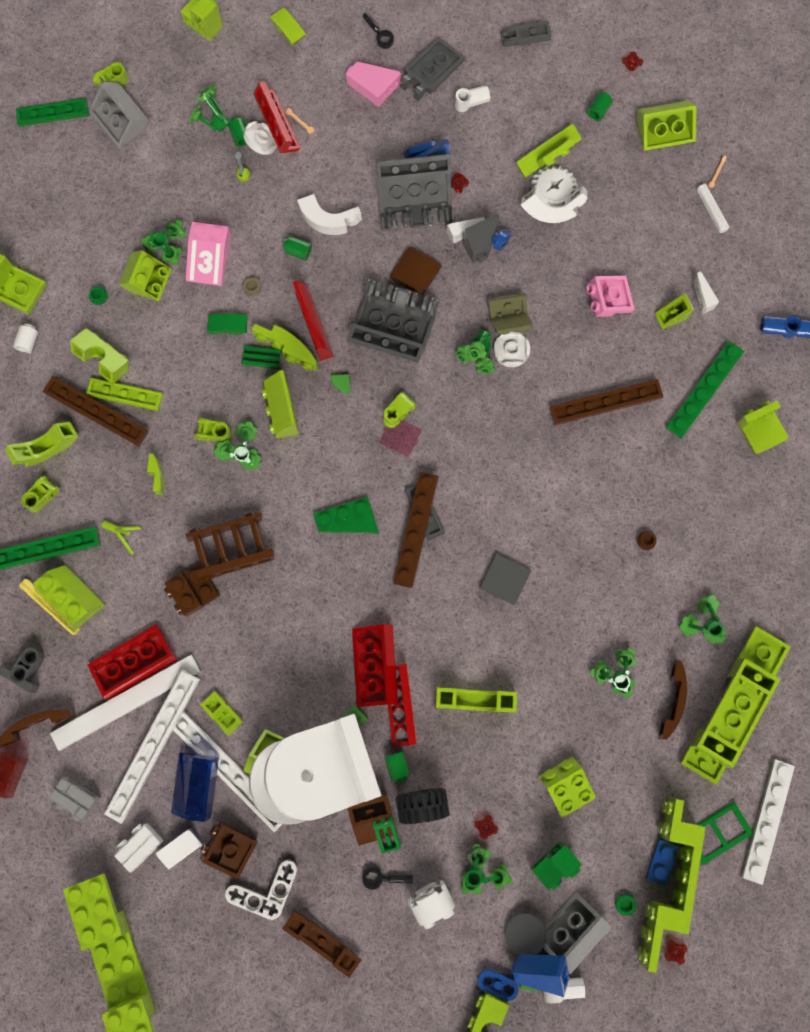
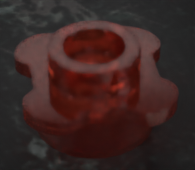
M630 52L629 56L623 57L622 63L625 64L629 71H635L638 66H642L643 60L639 59L636 52Z
M456 173L452 177L451 188L455 189L458 194L462 193L464 187L469 185V180L464 175Z
M486 815L483 820L476 821L474 824L475 828L480 832V838L483 840L498 832V827L492 822L493 818L490 815Z
M673 940L668 941L667 953L664 955L665 959L669 962L675 961L679 965L684 964V955L688 950L687 946L683 943H675Z

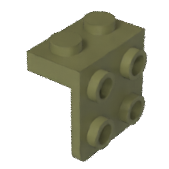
M525 293L488 299L490 321L496 333L506 335L513 331L525 332L533 328V323L527 314Z

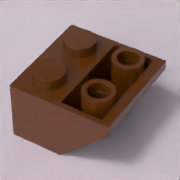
M387 794L348 808L358 846L377 841L372 824L373 821H376L378 824L381 823L380 819L384 818L385 821H388V817L392 816L393 818ZM389 826L387 827L389 836L392 837V830ZM382 828L379 829L381 838L384 839L385 835Z

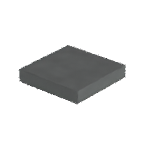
M496 554L480 589L515 606L531 570Z

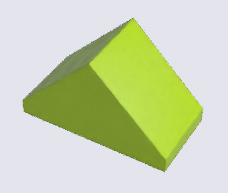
M684 293L654 314L661 328L665 329L687 320L694 309Z

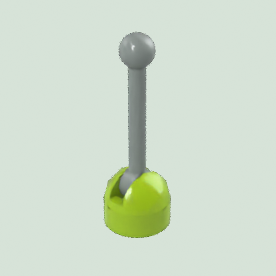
M235 152L234 157L239 164L236 171L237 179L242 182L248 181L251 177L250 170L242 165L241 153Z

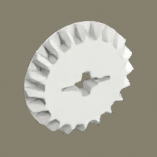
M552 165L551 167L545 166L542 170L539 169L532 179L531 190L536 187L545 198L551 201H562L576 192L578 185L576 178L573 177V173L568 172L567 168L563 169L561 166L554 167ZM559 184L557 190L555 188L550 189L551 185Z

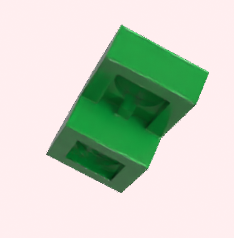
M209 314L207 332L209 334H246L248 316L244 314Z

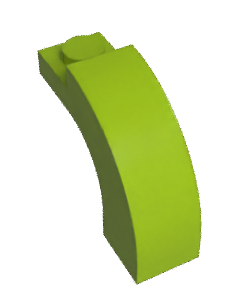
M71 422L55 423L41 437L25 443L8 445L5 451L13 465L25 464L26 467L44 462L70 447L77 440L78 435Z

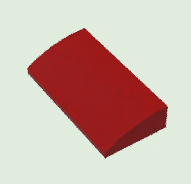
M294 281L295 294L319 360L323 361L334 357L309 288L299 281Z
M155 624L87 665L102 697L109 701L174 663L177 659L160 628Z
M381 624L352 628L357 707L398 704L393 625Z

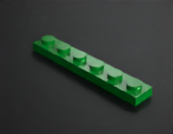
M728 341L667 425V430L682 439L744 353L742 349Z
M97 527L86 528L0 549V571L99 547L101 544Z

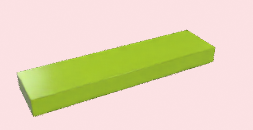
M92 377L86 391V395L89 397L158 412L163 398V393L119 383L112 384L109 381Z

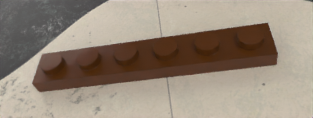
M53 376L42 391L47 396L137 447L141 445L149 432L144 427Z
M656 379L549 407L555 426L662 399L664 396L659 380Z
M419 472L393 584L408 588H413L438 484V475Z

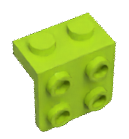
M778 400L773 403L767 401L760 405V409L756 411L753 409L746 411L742 414L743 418L737 422L755 454L762 453L788 439L785 429L775 414L781 407Z
M573 756L539 775L542 784L549 792L562 817L595 799V794L583 768Z

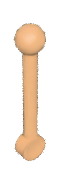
M290 108L286 109L285 113L287 115L292 116L297 122H299L304 128H306L309 134L314 133L313 127H309L308 125H306L301 119H299L294 113H292V110Z
M723 156L712 180L708 182L709 188L715 186L714 182L727 158L726 156Z

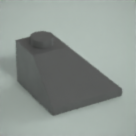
M498 214L465 229L463 246L473 263L476 261L482 262L488 258L493 245L492 239L498 228Z

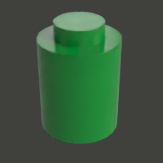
M599 92L586 111L590 118L596 121L603 119L613 103L610 94Z
M234 117L228 123V128L235 146L247 145L244 139L246 122L243 118Z
M290 236L289 239H285L283 249H285V254L307 261L312 250V243Z
M404 752L384 757L391 781L395 780L396 784L407 781L406 776H409L410 773Z

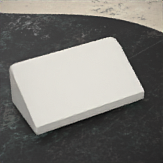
M190 828L155 854L169 870L203 844L193 829Z

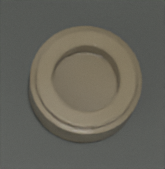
M250 277L243 282V290L247 295L256 296L260 293L262 286L257 278Z

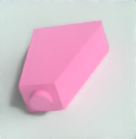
M358 61L346 71V83L378 107L401 83V73L399 71Z

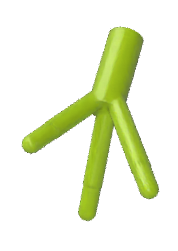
M104 520L101 527L115 533L128 552L133 555V550L121 533L130 535V532L127 530H140L141 527H119Z

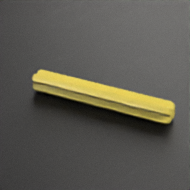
M24 579L19 584L22 590L68 632L76 635L80 631L81 627L74 632L35 592L33 583L30 580Z

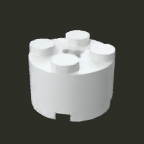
M440 881V885H437L436 882L430 883L416 891V897L413 900L411 896L407 900L418 924L425 929L433 927L436 921L441 918L445 920L454 915L455 902L444 881Z

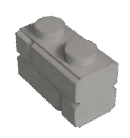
M63 777L49 797L53 801L52 805L61 811L63 809L70 812L69 817L78 822L80 820H87L100 800L98 796L69 777Z

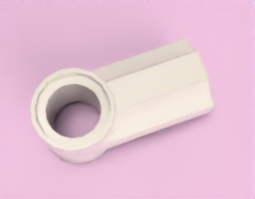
M484 85L470 90L465 88L459 89L455 95V109L459 112H465L469 107L489 102L490 93L488 87Z
M569 978L564 997L543 991L544 1002L560 1003L563 999L585 998L583 978Z

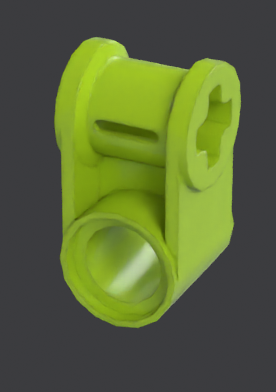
M114 62L105 69L96 72L92 80L98 87H100L102 82H118L123 86L128 82L129 76L121 63Z
M401 392L384 410V425L388 428L396 427L409 415L408 413L416 408L417 404L404 392Z
M203 418L197 419L198 428L197 433L194 434L195 439L222 443L224 440H231L232 432L225 423ZM221 430H226L223 436H218Z
M42 476L22 496V505L31 512H39L59 493L60 488L53 486L46 476ZM36 499V503L30 506L31 500Z

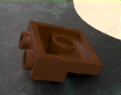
M200 563L185 573H180L165 582L167 587L164 591L170 599L173 597L177 604L174 607L179 615L183 614L188 617L220 597L210 579L199 582L196 570H200Z
M220 821L218 825L214 824L211 828L209 835L212 837L208 844L204 843L199 851L202 863L238 879L258 841Z

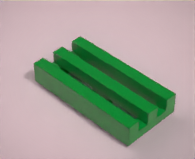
M244 346L241 364L279 369L281 350ZM248 352H256V353H264V354H273V355H277V357H276V356L259 355V354H250V353H248ZM247 358L276 361V364L249 361Z
M392 816L388 817V821H385L384 818L380 819L381 823L378 824L376 821H373L372 824L381 853L400 849L401 845ZM389 826L392 830L395 845H392L390 840V836L387 830V827ZM383 828L388 847H384L379 829Z

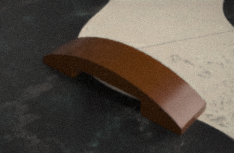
M679 660L673 662L670 681L678 683L670 720L662 719L658 738L661 740H667L675 731L686 705L687 678L684 665Z
M48 710L27 716L2 733L0 736V748L19 741L18 732L49 718L51 723H59L75 716V711Z
M295 910L282 927L298 941L301 940L331 962L333 967L348 978L351 977L361 962V958L318 924Z

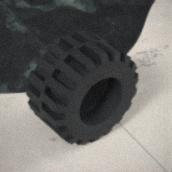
M446 789L419 790L399 794L396 797L399 823H424L444 819L450 815Z

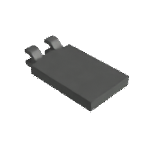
M438 37L404 69L405 76L400 79V82H402L400 88L406 91L411 83L414 84L416 88L413 92L416 94L413 98L419 101L426 92L431 95L465 61V57Z

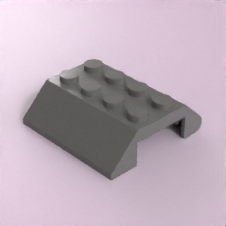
M450 154L376 162L383 231L390 230L389 217L392 218L393 229H397L396 216L400 215L403 216L404 228H408V215L411 228L426 226L425 214L428 217V225H433L432 212L437 211L440 224H444L443 212H445L446 224L454 223Z
M368 278L364 289L365 297L355 324L352 323L347 342L419 363L435 321L440 299L432 297L429 308H427L429 296L425 295L422 301V308L416 307L419 297L417 292L413 293L411 303H409L412 291L396 287L392 298L394 285L390 284L386 297L381 296L383 282H378L375 292L377 281Z

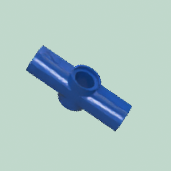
M763 316L760 331L764 334L782 335L785 338L793 336L810 338V321L800 320L795 316L788 318Z

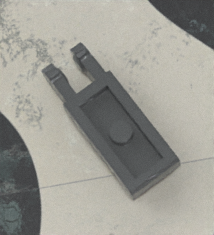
M549 21L517 25L503 29L500 32L502 38L511 37L503 40V47L551 41L552 38Z

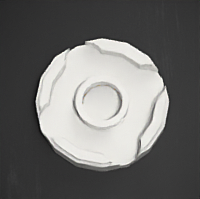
M258 121L250 122L244 130L245 142L257 153L263 155L273 153L277 145L268 125L263 122L261 124L257 123Z
M516 331L500 335L494 343V356L500 364L506 367L520 366L529 357V341Z

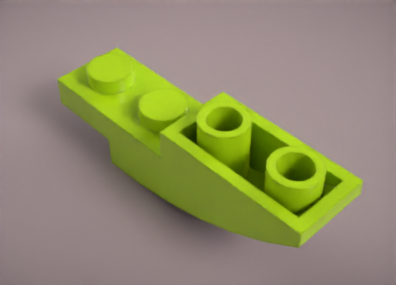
M254 324L252 333L257 341L271 343V346L277 350L283 349V357L291 364L299 363L307 371L318 370V364L311 352L294 335L277 325H274L272 331Z

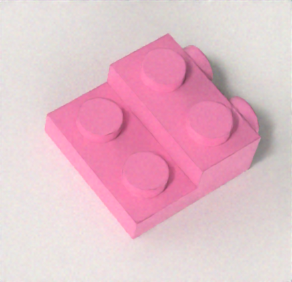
M595 276L588 282L586 291L588 295H591V310L595 312L596 317L613 316L615 313H631L635 310L626 276Z

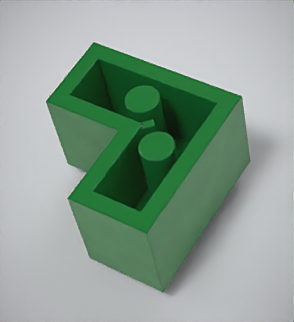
M559 841L530 869L548 890L551 888L554 890L562 883L561 879L563 877L566 879L568 877H575L580 872L579 867L582 864L568 847Z

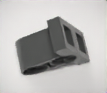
M35 648L24 649L12 669L0 666V675L26 691L36 693L40 686L31 680L44 661L43 652ZM35 652L36 659L31 662L30 655ZM21 670L25 671V676L23 679L19 678V673Z

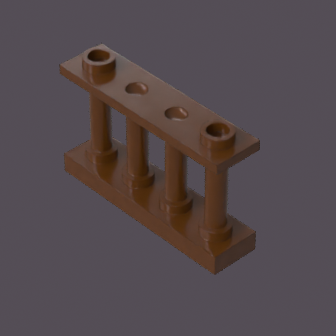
M251 512L246 514L244 518L201 530L200 528H195L185 534L187 542L194 541L200 561V570H196L199 582L274 560L273 549L268 550L265 548L257 523L262 521L261 513ZM247 525L251 527L258 549L255 554L251 555L246 553L239 530L240 527ZM230 530L232 531L239 554L238 559L231 561L227 558L220 533ZM209 536H213L220 559L219 564L213 566L208 564L201 540Z

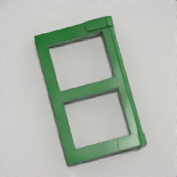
M734 801L697 824L703 827L710 824L723 845L706 857L702 853L701 864H706L754 834ZM732 810L745 833L727 843L714 821Z

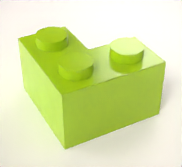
M191 0L180 11L183 22L209 41L223 27L218 9L219 6L214 0Z

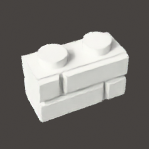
M148 823L143 826L139 824L131 832L133 836L128 841L124 839L116 847L118 851L114 856L130 873L135 871L164 841Z

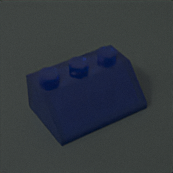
M179 752L172 814L185 820L205 822L211 818L219 757Z

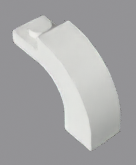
M582 186L562 201H551L545 198L535 187L521 198V206L537 220L547 223H560L577 215V206L580 207L587 201V190Z
M314 194L297 200L299 210L305 222L314 230L323 234L347 233L348 225L355 226L359 221H362L359 207L342 213L331 214L321 209Z

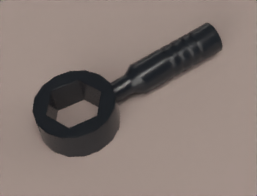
M364 13L363 19L378 34V46L383 49L390 48L394 43L393 34L388 30L381 31L369 13ZM382 36L389 37L390 41L383 43L380 39Z
M369 868L364 872L362 881L366 888L374 890L379 888L382 882L413 884V875L382 876L378 869ZM370 872L377 873L379 881L376 885L367 883L366 877Z

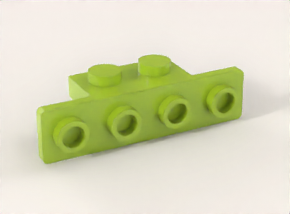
M571 124L518 160L516 165L522 175L527 177L544 165L549 167L554 164L557 156L560 155L562 158L570 153L569 148L582 138L574 124Z

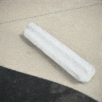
M706 184L698 186L697 192L720 233L726 232L729 229V225Z

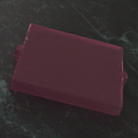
M400 420L397 426L384 428L385 432L379 444L409 457L414 445H417L416 441L422 429Z

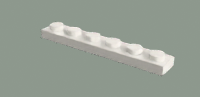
M773 759L754 834L752 835L741 875L742 878L761 885L764 882L795 768L793 765Z

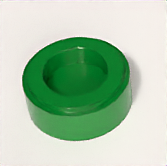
M621 894L615 900V908L621 915L629 916L635 912L636 902L632 896Z

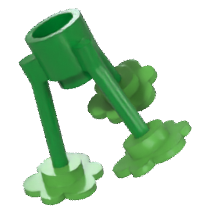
M216 85L206 87L200 93V97L195 100V103L201 100V102L205 101L215 114L211 119L213 123L201 116L202 108L200 105L194 109L189 123L192 124L194 121L201 120L211 127L214 132L216 130L222 132L228 127L229 119L224 115L214 98L217 92Z
M251 421L241 422L238 424L239 428L235 430V434L241 437L242 445L234 447L229 440H224L223 443L218 442L214 455L219 457L221 461L226 459L232 460L235 457L241 465L245 466L246 470L251 468L255 470L260 466L261 456L258 455L255 449L249 450L247 448V439H255L257 428L253 427Z

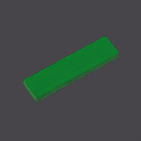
M86 98L16 108L17 125L19 127L89 116Z

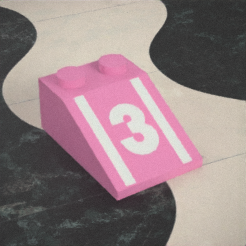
M192 222L188 239L186 281L222 286L231 240L228 226Z

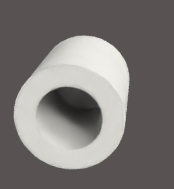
M25 323L19 326L13 344L14 349L26 353L32 352L38 334L33 325Z

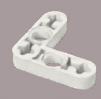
M289 859L280 864L268 896L242 885L233 884L226 890V900L230 904L267 919L274 920L278 918L282 913L297 874V864ZM291 864V869L294 870L293 873L290 872L287 876V880H291L290 883L278 879L279 875L282 878L284 877L285 870L283 866ZM282 883L286 886V893L284 895H278L275 892L277 884ZM236 888L238 889V894L242 896L247 892L248 895L244 900V904L241 903L242 898L236 897L235 900L232 899L230 891H234ZM257 896L260 901L259 906L251 907L248 902L249 898ZM264 899L267 900L265 905L269 907L275 904L278 913L274 912L271 915L269 914L270 910L264 908L263 912L259 909L262 907Z

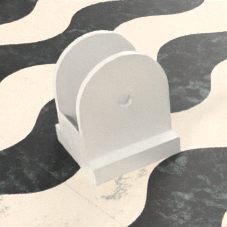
M355 714L293 734L267 746L256 757L249 775V790L257 809L271 821L285 825L319 819L381 796Z

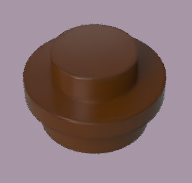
M643 531L637 537V544L643 550H651L656 545V536L650 531Z

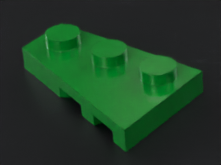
M368 497L313 513L319 533L379 534Z

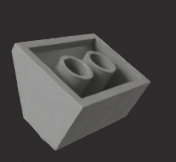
M102 82L88 110L118 148H121L143 133L149 121L118 82Z
M575 892L545 925L547 941L544 949L552 956L566 957L568 971L571 974L612 927Z

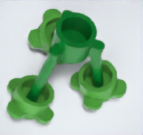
M182 221L167 222L166 230H163L162 233L150 231L146 238H142L141 244L146 246L151 254L155 253L157 248L162 249V260L177 265L182 249L168 245L169 239L167 235H169L171 240H175L177 237L184 238L186 233L183 231Z
M478 331L476 337L472 338L469 345L459 346L458 350L454 352L461 362L469 363L470 360L477 361L480 358L476 362V366L478 367L477 371L482 374L495 372V368H493L494 362L489 358L492 344L489 343L491 335L487 331Z
M618 649L615 651V656L618 658L617 665L624 667L623 672L619 671L611 676L612 669L606 666L605 661L600 660L598 665L590 670V675L594 676L600 684L609 680L610 683L615 685L613 687L615 694H622L626 698H630L635 681L629 679L628 675L630 672L628 667L636 664L634 649Z
M474 844L472 852L467 855V859L472 865H470L471 870L462 875V892L465 894L469 892L479 894L482 891L480 885L492 882L497 889H502L504 885L511 884L512 877L507 872V866L502 864L498 869L491 870L490 877H485L483 870L477 868V866L484 867L486 865L485 861L491 856V853L488 849L484 850L479 844Z

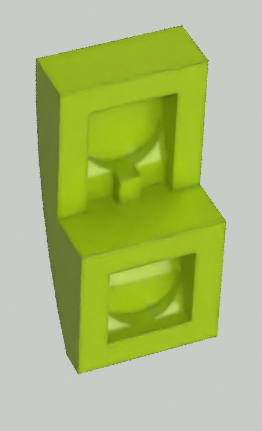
M284 7L270 16L272 23L280 33H283L291 46L305 37L306 33Z
M149 453L147 472L154 476L153 492L156 495H164L162 468L156 456Z
M215 691L200 704L211 719L215 720L228 736L243 723L241 718Z

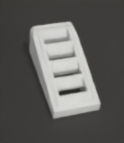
M481 217L448 224L446 232L452 243H456L464 239L466 228L485 220V218Z
M700 271L694 277L693 283L703 315L715 309L719 301Z

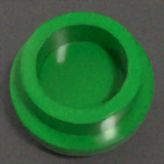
M94 287L90 290L89 299L93 304L102 305L107 301L108 294L104 288Z

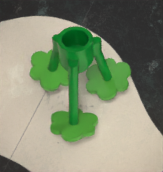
M715 595L703 596L700 599L701 602L697 604V609L702 611L703 615L710 613L713 618L707 620L702 627L699 626L696 616L689 614L687 617H682L679 630L684 632L685 636L695 635L700 630L703 632L704 638L709 639L711 644L716 642L722 643L725 641L726 629L719 622L720 617L716 615L717 607L720 603L716 600Z

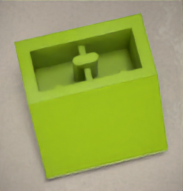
M143 250L131 252L118 285L131 293L159 301L172 269Z

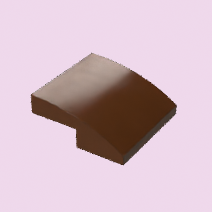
M409 247L391 273L390 278L407 286L409 290L424 295L442 265L429 256Z

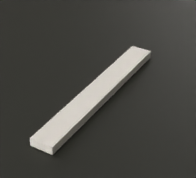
M193 655L184 658L51 732L50 735L58 751L65 749L169 691L182 670L194 676L201 673Z
M185 670L180 672L104 815L120 824L124 822L200 681L199 678Z
M183 711L173 731L275 832L282 824L271 821L257 809L249 790V776Z

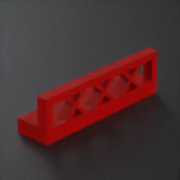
M259 82L255 89L254 97L279 152L299 151L298 141L274 89L269 90L266 82Z
M401 664L396 666V670L400 671V679L397 685L401 681L402 689L398 686L397 689L402 692L403 698L398 704H394L396 707L393 711L392 705H388L393 747L417 744L407 664ZM402 702L404 703V709L400 707ZM397 708L405 713V719L401 724L393 719V713ZM405 721L407 729L402 726ZM394 723L398 725V728L396 730L394 727ZM401 727L407 732L408 741L396 743L395 734Z

